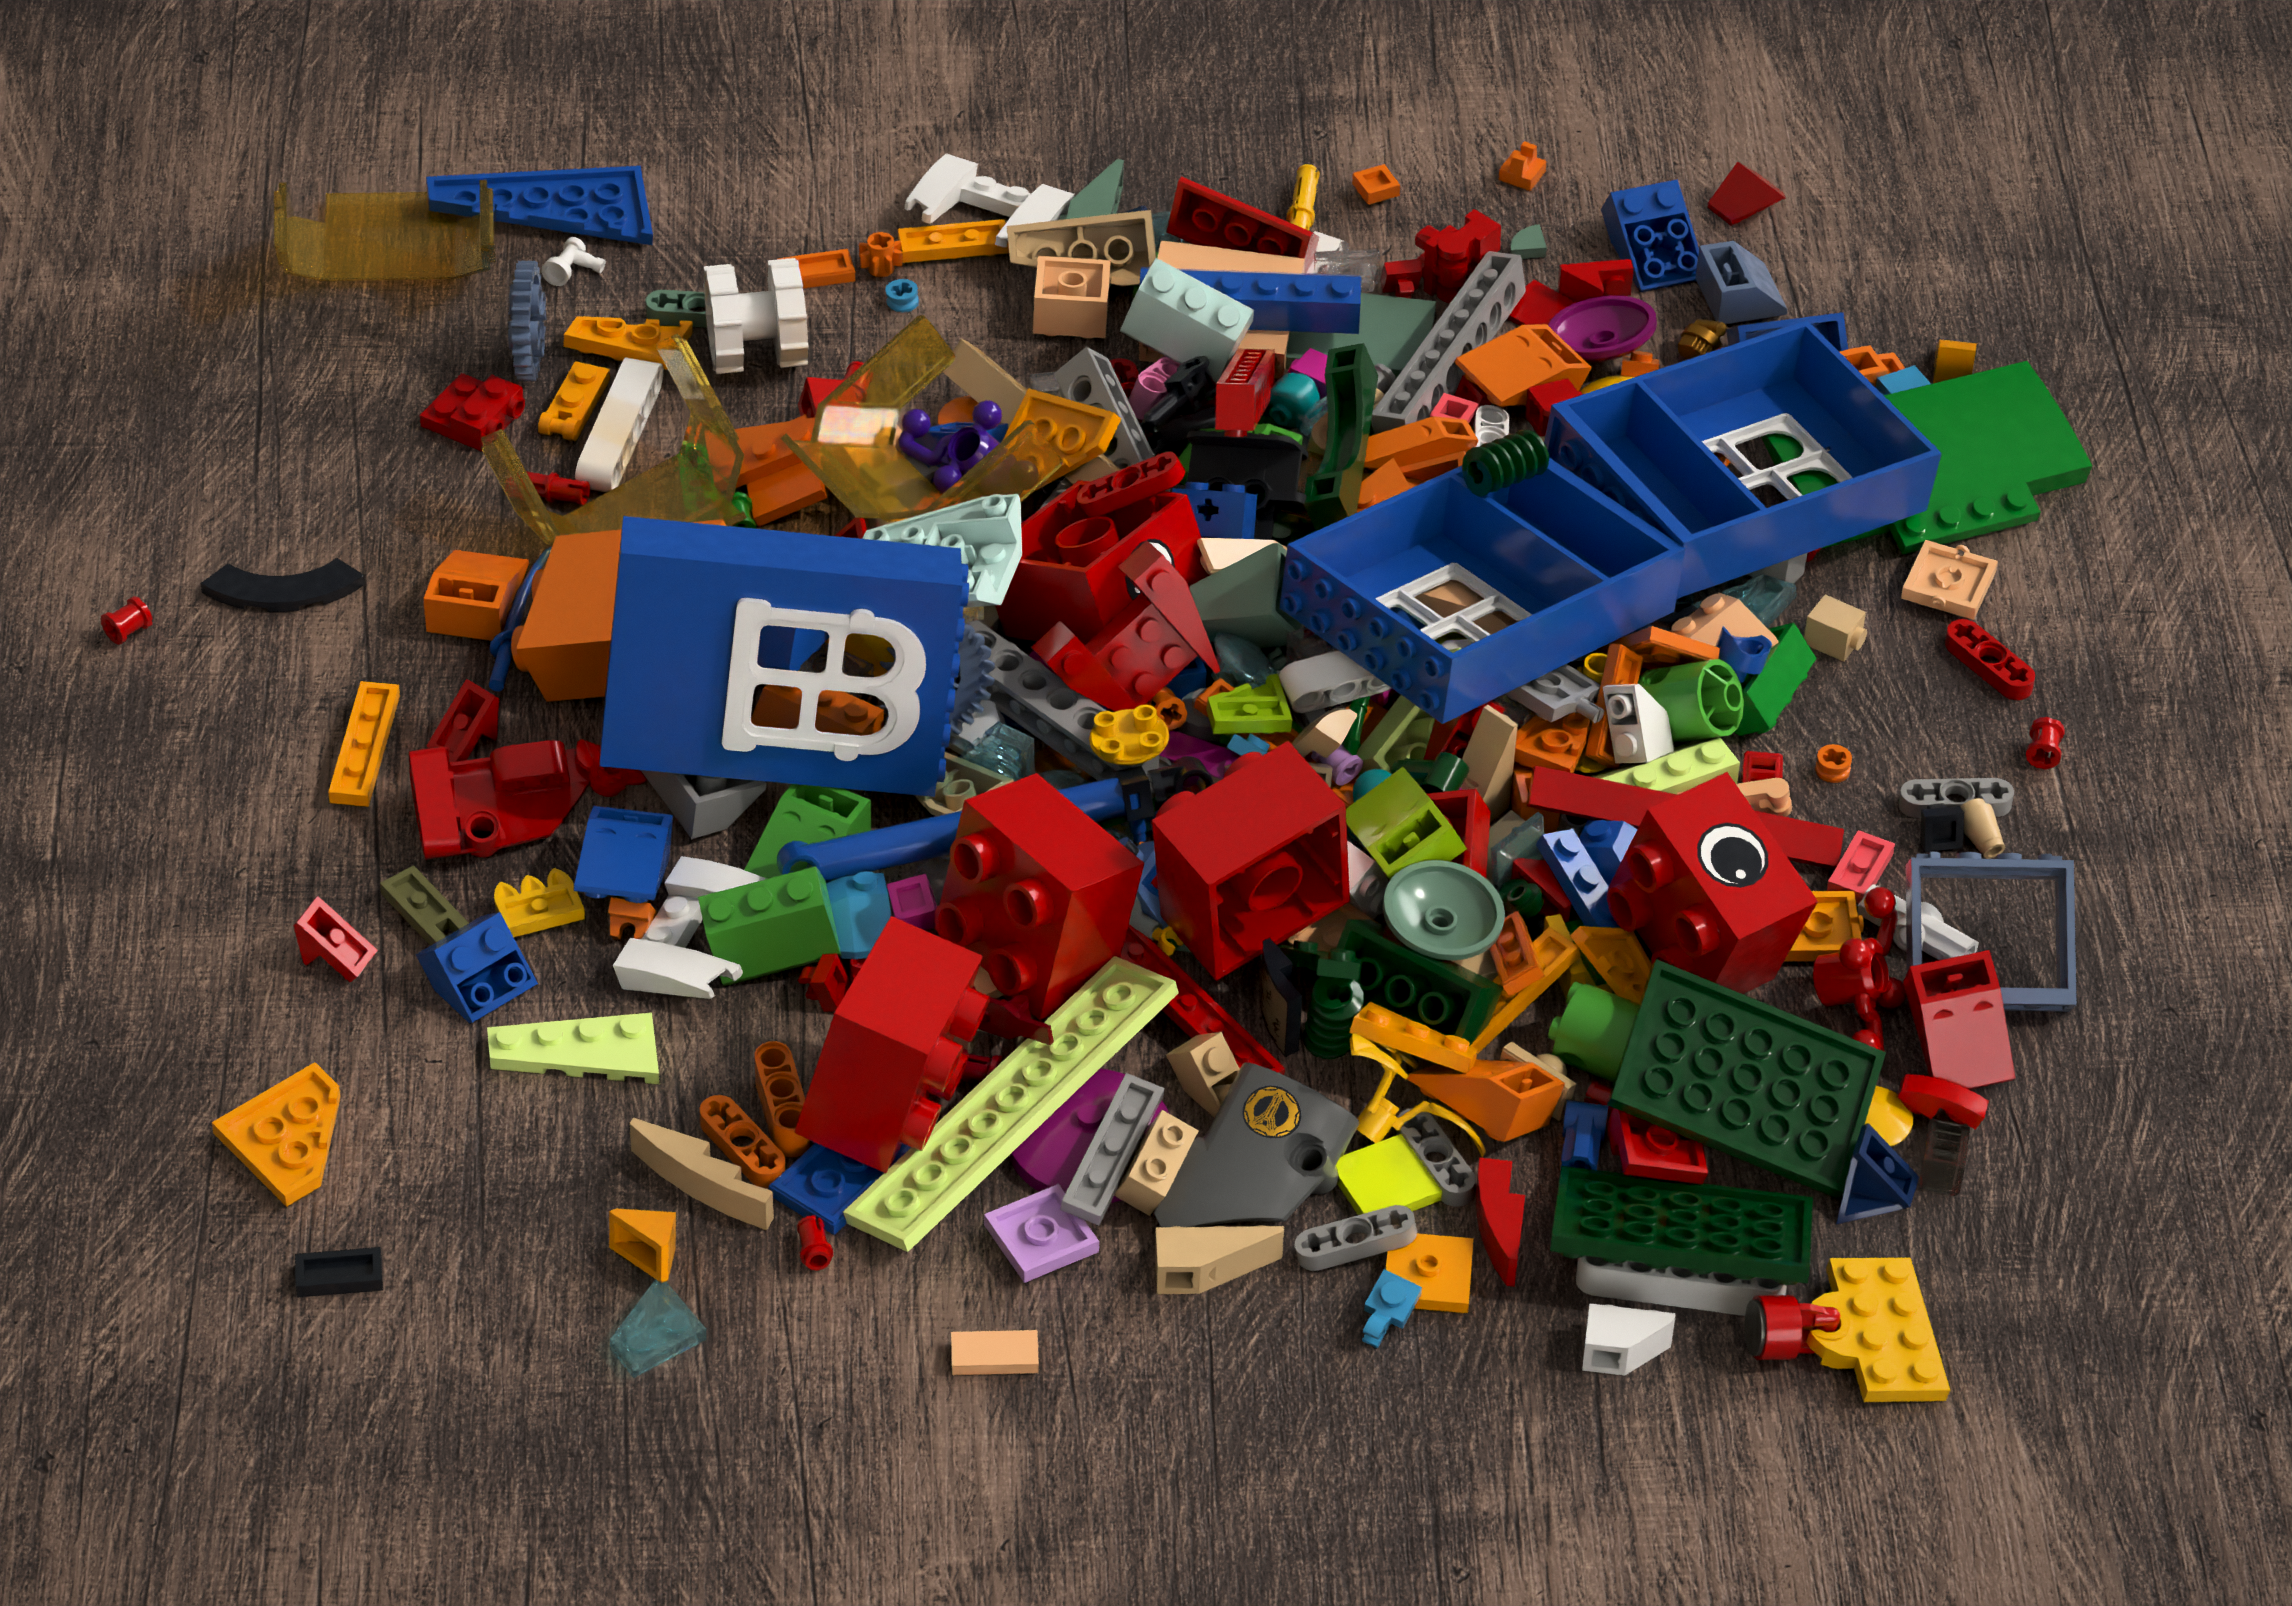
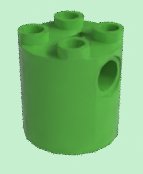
M1721 659L1649 669L1638 680V684L1667 711L1673 743L1729 736L1739 727L1743 717L1744 706L1742 687L1735 671L1728 663Z
M1574 982L1567 994V1007L1563 1016H1556L1549 1029L1548 1038L1555 1041L1552 1054L1559 1056L1565 1064L1614 1083L1639 1004L1590 984Z

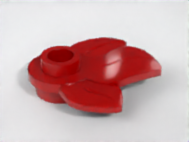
M583 739L577 742L575 748L576 761L583 769L589 772L590 785L599 795L613 797L624 790L627 785H641L647 781L641 770L601 767V745Z

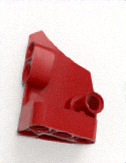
M557 740L504 746L492 751L490 757L457 762L449 761V749L445 746L408 751L413 802L425 860L470 853L476 857L486 858L492 856L498 849L548 838L562 824L590 784L589 772L577 763L575 749L565 750L564 743ZM477 831H490L492 835L487 838H477L473 833Z

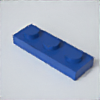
M1568 829L1542 834L1536 842V846L1584 925L1589 927L1621 928L1614 920L1608 907V885L1575 831Z

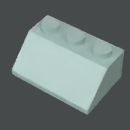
M1155 258L1137 290L1120 332L1179 364L1199 356L1208 357L1210 362L1208 366L1213 381L1217 383L1251 326L1254 310Z

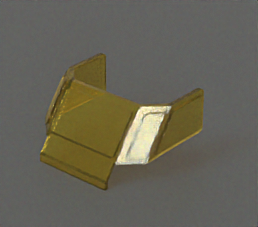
M480 180V214L456 221V215L429 211L427 192L326 193L325 223L294 216L287 182L279 183V191H274V245L279 266H283L284 272L287 274L318 281L460 279L489 271L491 262H496V214L493 188H488L487 180Z
M919 315L818 404L811 441L792 440L787 434L780 438L856 518H881L886 522L901 521L993 494H1018L1022 502L1062 465L1060 456L1031 420L1024 421L943 494L893 445L900 409L955 360L953 351L924 315Z
M679 334L656 343V348L691 412L680 453L565 516L547 511L503 429L481 437L483 443L481 449L515 512L547 545L549 544L552 547L556 536L620 530L622 529L623 516L681 522L723 519L726 526H733L747 518L744 511L740 512L731 503L744 460V454L737 443L739 437L686 339H682Z

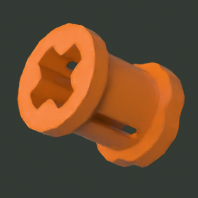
M1166 686L1145 704L1153 706L1152 700L1156 703L1154 708L1157 710V716L1165 722L1168 731L1181 727L1187 719L1188 712L1185 708V703L1176 697L1173 691Z

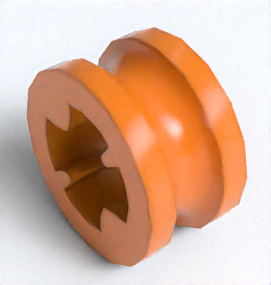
M1831 744L1822 747L1817 754L1815 767L1817 776L1830 783L1846 780L1850 775L1852 755L1847 748L1841 745Z

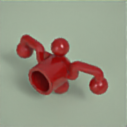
M1876 887L1866 894L1864 905L1869 915L1882 919L1877 938H1867L1864 941L1858 938H1851L1841 945L1839 952L1819 955L1813 967V980L1817 996L1823 1005L1829 1007L1855 1003L1856 1011L1864 1020L1866 1029L1857 1031L1851 1038L1884 1051L1882 1021L1876 1011V1001L1885 1008L1893 1009L1905 1001L1906 991L1901 980L1889 977L1888 966L1884 959L1890 952L1898 924V913L1895 908L1896 899L1889 889Z

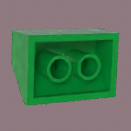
M1794 622L1768 628L1775 635L1779 643L1771 648L1763 671L1760 674L1747 673L1745 681L1740 683L1744 700L1743 717L1738 729L1734 732L1739 736L1754 732L1762 734L1771 730L1776 725V719L1784 707L1792 701V695L1800 683L1807 678V672L1817 658Z

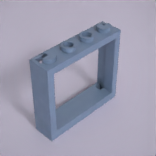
M1932 851L1929 854H1916V858L1911 857L1905 865L1907 972L1910 966L1922 964L1921 877L2055 880L2057 988L2000 987L2004 1011L2070 1012L2076 1006L2074 860H2062V856H2052V854L2038 855V860L2022 859V854L2002 853L1997 855V859H1981V853L1976 852L1958 853L1957 858H1941V853ZM1907 998V1009H1910V1005Z

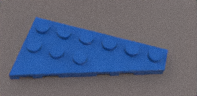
M641 166L426 177L429 211L653 246V232Z

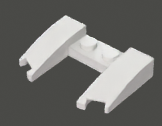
M945 154L921 178L906 199L904 208L908 211L920 204L921 208L925 210L922 212L921 220L928 224L934 222L959 201L1008 216L1010 219L997 234L995 242L997 246L1007 247V226L1060 220L1061 214L1067 215L1070 200L1074 198V194L1041 184L1030 194L1022 187H1008L998 184L993 178L986 176L976 177L978 163Z
M681 856L664 883L669 895L642 939L630 938L613 964L621 988L633 991L712 999L715 995L712 988L708 985L718 976L729 977L733 981L740 978L743 972L739 964L685 948L703 920L698 897L767 878L737 867Z

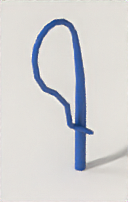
M552 546L544 550L531 567L515 595L503 632L496 635L491 641L490 653L496 659L489 687L494 691H502L504 689L513 657L511 650L513 632L517 626L521 625L526 602L532 589L533 576L537 570L542 569Z

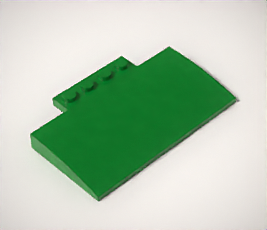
M2028 361L1883 395L1942 453L1927 511L1822 548L1891 531L1903 555L1921 550L1925 540L1943 545L2038 521L2041 511L2033 496L2086 483L2093 465L2060 407ZM1778 433L1761 436L1774 465L1796 459L1803 453V447L1793 437ZM1817 470L1802 471L1787 477V480L1802 495L1838 483L1831 475Z

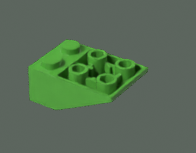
M791 784L781 796L744 870L767 879L780 876L781 874L777 866V855L785 844L792 841H802L810 844L870 831L871 800L843 788ZM799 861L791 867L790 871L803 870L807 867L808 862Z

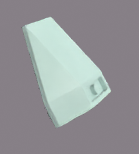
M993 494L866 530L862 539L961 548V561L963 564H968L967 582L969 583L968 604L964 608L1001 605L1022 556L1021 500L1018 494Z

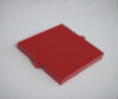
M1533 280L1525 286V294L1507 319L1519 326L1548 325L1557 313L1577 302Z

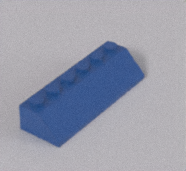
M1150 267L1141 268L1140 285ZM1177 268L1253 309V322L1248 330L1359 334L1361 275Z

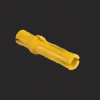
M1305 164L1297 170L1292 206L1287 210L1286 220L1309 231L1315 220L1313 206L1319 171L1316 172L1317 168L1315 166Z

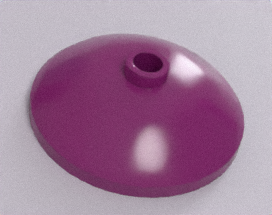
M1603 296L1586 299L1564 308L1551 319L1548 326L1585 361L1606 362L1621 358L1643 346L1654 334L1657 327V319L1654 309L1642 300L1627 296Z

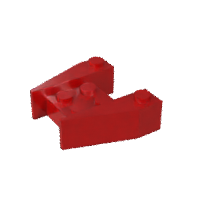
M1147 540L1118 566L1141 594L1084 646L1059 621L1031 647L1070 689L1115 712L1135 709L1140 705H1145L1197 656L1215 674L1221 671L1186 580L1166 557Z

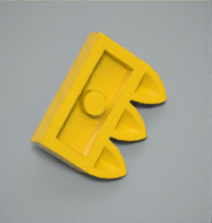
M553 868L548 875V887H545L539 879L526 875L521 883V894L507 883H498L494 891L496 913H501L513 937L585 919L584 906L578 892L574 891L572 879L565 872Z

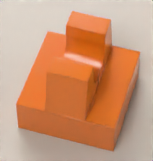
M1524 141L1521 144V151L1514 150L1499 169V180L1531 191L1546 172L1547 161L1537 158V145Z
M611 897L608 910L611 938L621 940L623 929L627 926L635 927L634 938L642 939L655 918L657 911L651 903H633L625 899Z

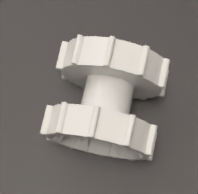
M795 258L768 260V291L738 294L734 266L731 264L704 266L703 286L709 349L713 371H716V374L744 372L743 341L773 338L777 365H780V368L808 365L807 314L798 260Z

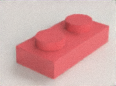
M1858 830L1828 880L1827 891H1854L1856 903L1859 904L1867 889L1873 884L1876 885L1894 854L1895 843Z

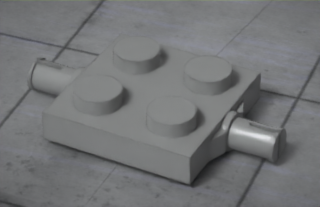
M1568 664L1506 693L1508 698L1518 701L1534 711L1538 717L1549 722L1575 712L1596 723L1604 715V709L1593 704L1598 699L1600 684Z

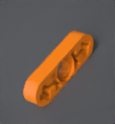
M714 1095L706 1098L701 1103L699 1109L701 1129L735 1165L741 1166V1172L754 1185L769 1188V1185L786 1170L783 1152L731 1098L724 1095ZM725 1115H726V1125H727L726 1128H725V1121L721 1118V1117H724ZM739 1136H747L754 1140L752 1144L745 1147L736 1146L731 1142ZM759 1155H760V1161H761V1163L764 1165V1166H762V1167H760V1168H759V1158H758Z

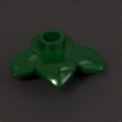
M1516 878L1505 882L1498 892L1504 905L1505 917L1518 911L1523 920H1528L1535 916L1544 905V899L1541 897L1542 890L1535 883L1528 884L1526 879Z

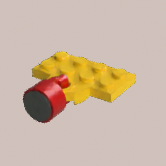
M1829 1258L1826 1272L1832 1292L1821 1295L1813 1300L1811 1304L1798 1303L1793 1295H1755L1747 1305L1744 1321L1745 1340L1749 1353L1756 1360H1794L1799 1353H1816L1822 1358L1820 1365L1835 1369L1854 1368L1864 1402L1947 1400L1950 1387L1911 1258Z

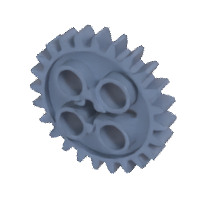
M518 261L514 271L515 280L513 279V284L510 285L508 315L512 321H508V344L514 356L513 367H515V375L518 381H536L540 371L541 357H544L546 326H544L542 321L547 320L545 292H542L541 275H539L540 268L536 261Z

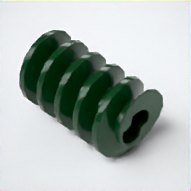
M1527 429L1519 430L1515 434L1506 435L1503 438L1495 439L1492 442L1484 443L1467 451L1462 462L1463 478L1473 494L1478 497L1486 496L1489 492H1497L1501 488L1521 483L1524 479H1531L1535 475H1542L1549 465V453L1546 445L1535 432Z
M1321 976L1316 980L1303 1032V1043L1307 1051L1312 1055L1322 1059H1336L1344 1056L1351 1050L1350 1037L1353 1034L1349 1033L1353 1018L1361 1011L1364 1003V993L1360 984L1355 980Z

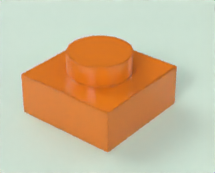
M1385 164L1353 173L1352 184L1367 205L1400 196V184Z
M1633 351L1630 356H1623L1621 375L1637 377L1658 370L1659 359H1652L1653 354L1649 352Z

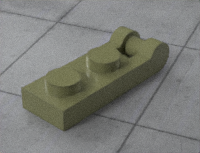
M414 865L380 883L381 895L430 946L446 937L442 932L448 929L455 932L469 924Z

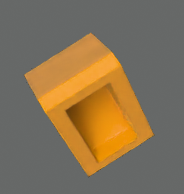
M1939 340L1935 351L1933 383L1972 374L1977 343Z
M613 1209L609 1211V1248L659 1282L667 1281L676 1250V1212Z

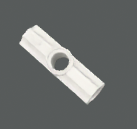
M1873 884L1865 892L1858 905L1857 913L1880 926L1882 919L1869 915L1864 905L1866 894L1871 889L1880 887ZM1894 895L1896 899L1895 908L1898 913V924L1893 940L1900 949L1907 952L1906 901ZM1921 902L1922 951L1938 960L1977 952L1979 942L1945 924L1937 908L1929 903Z

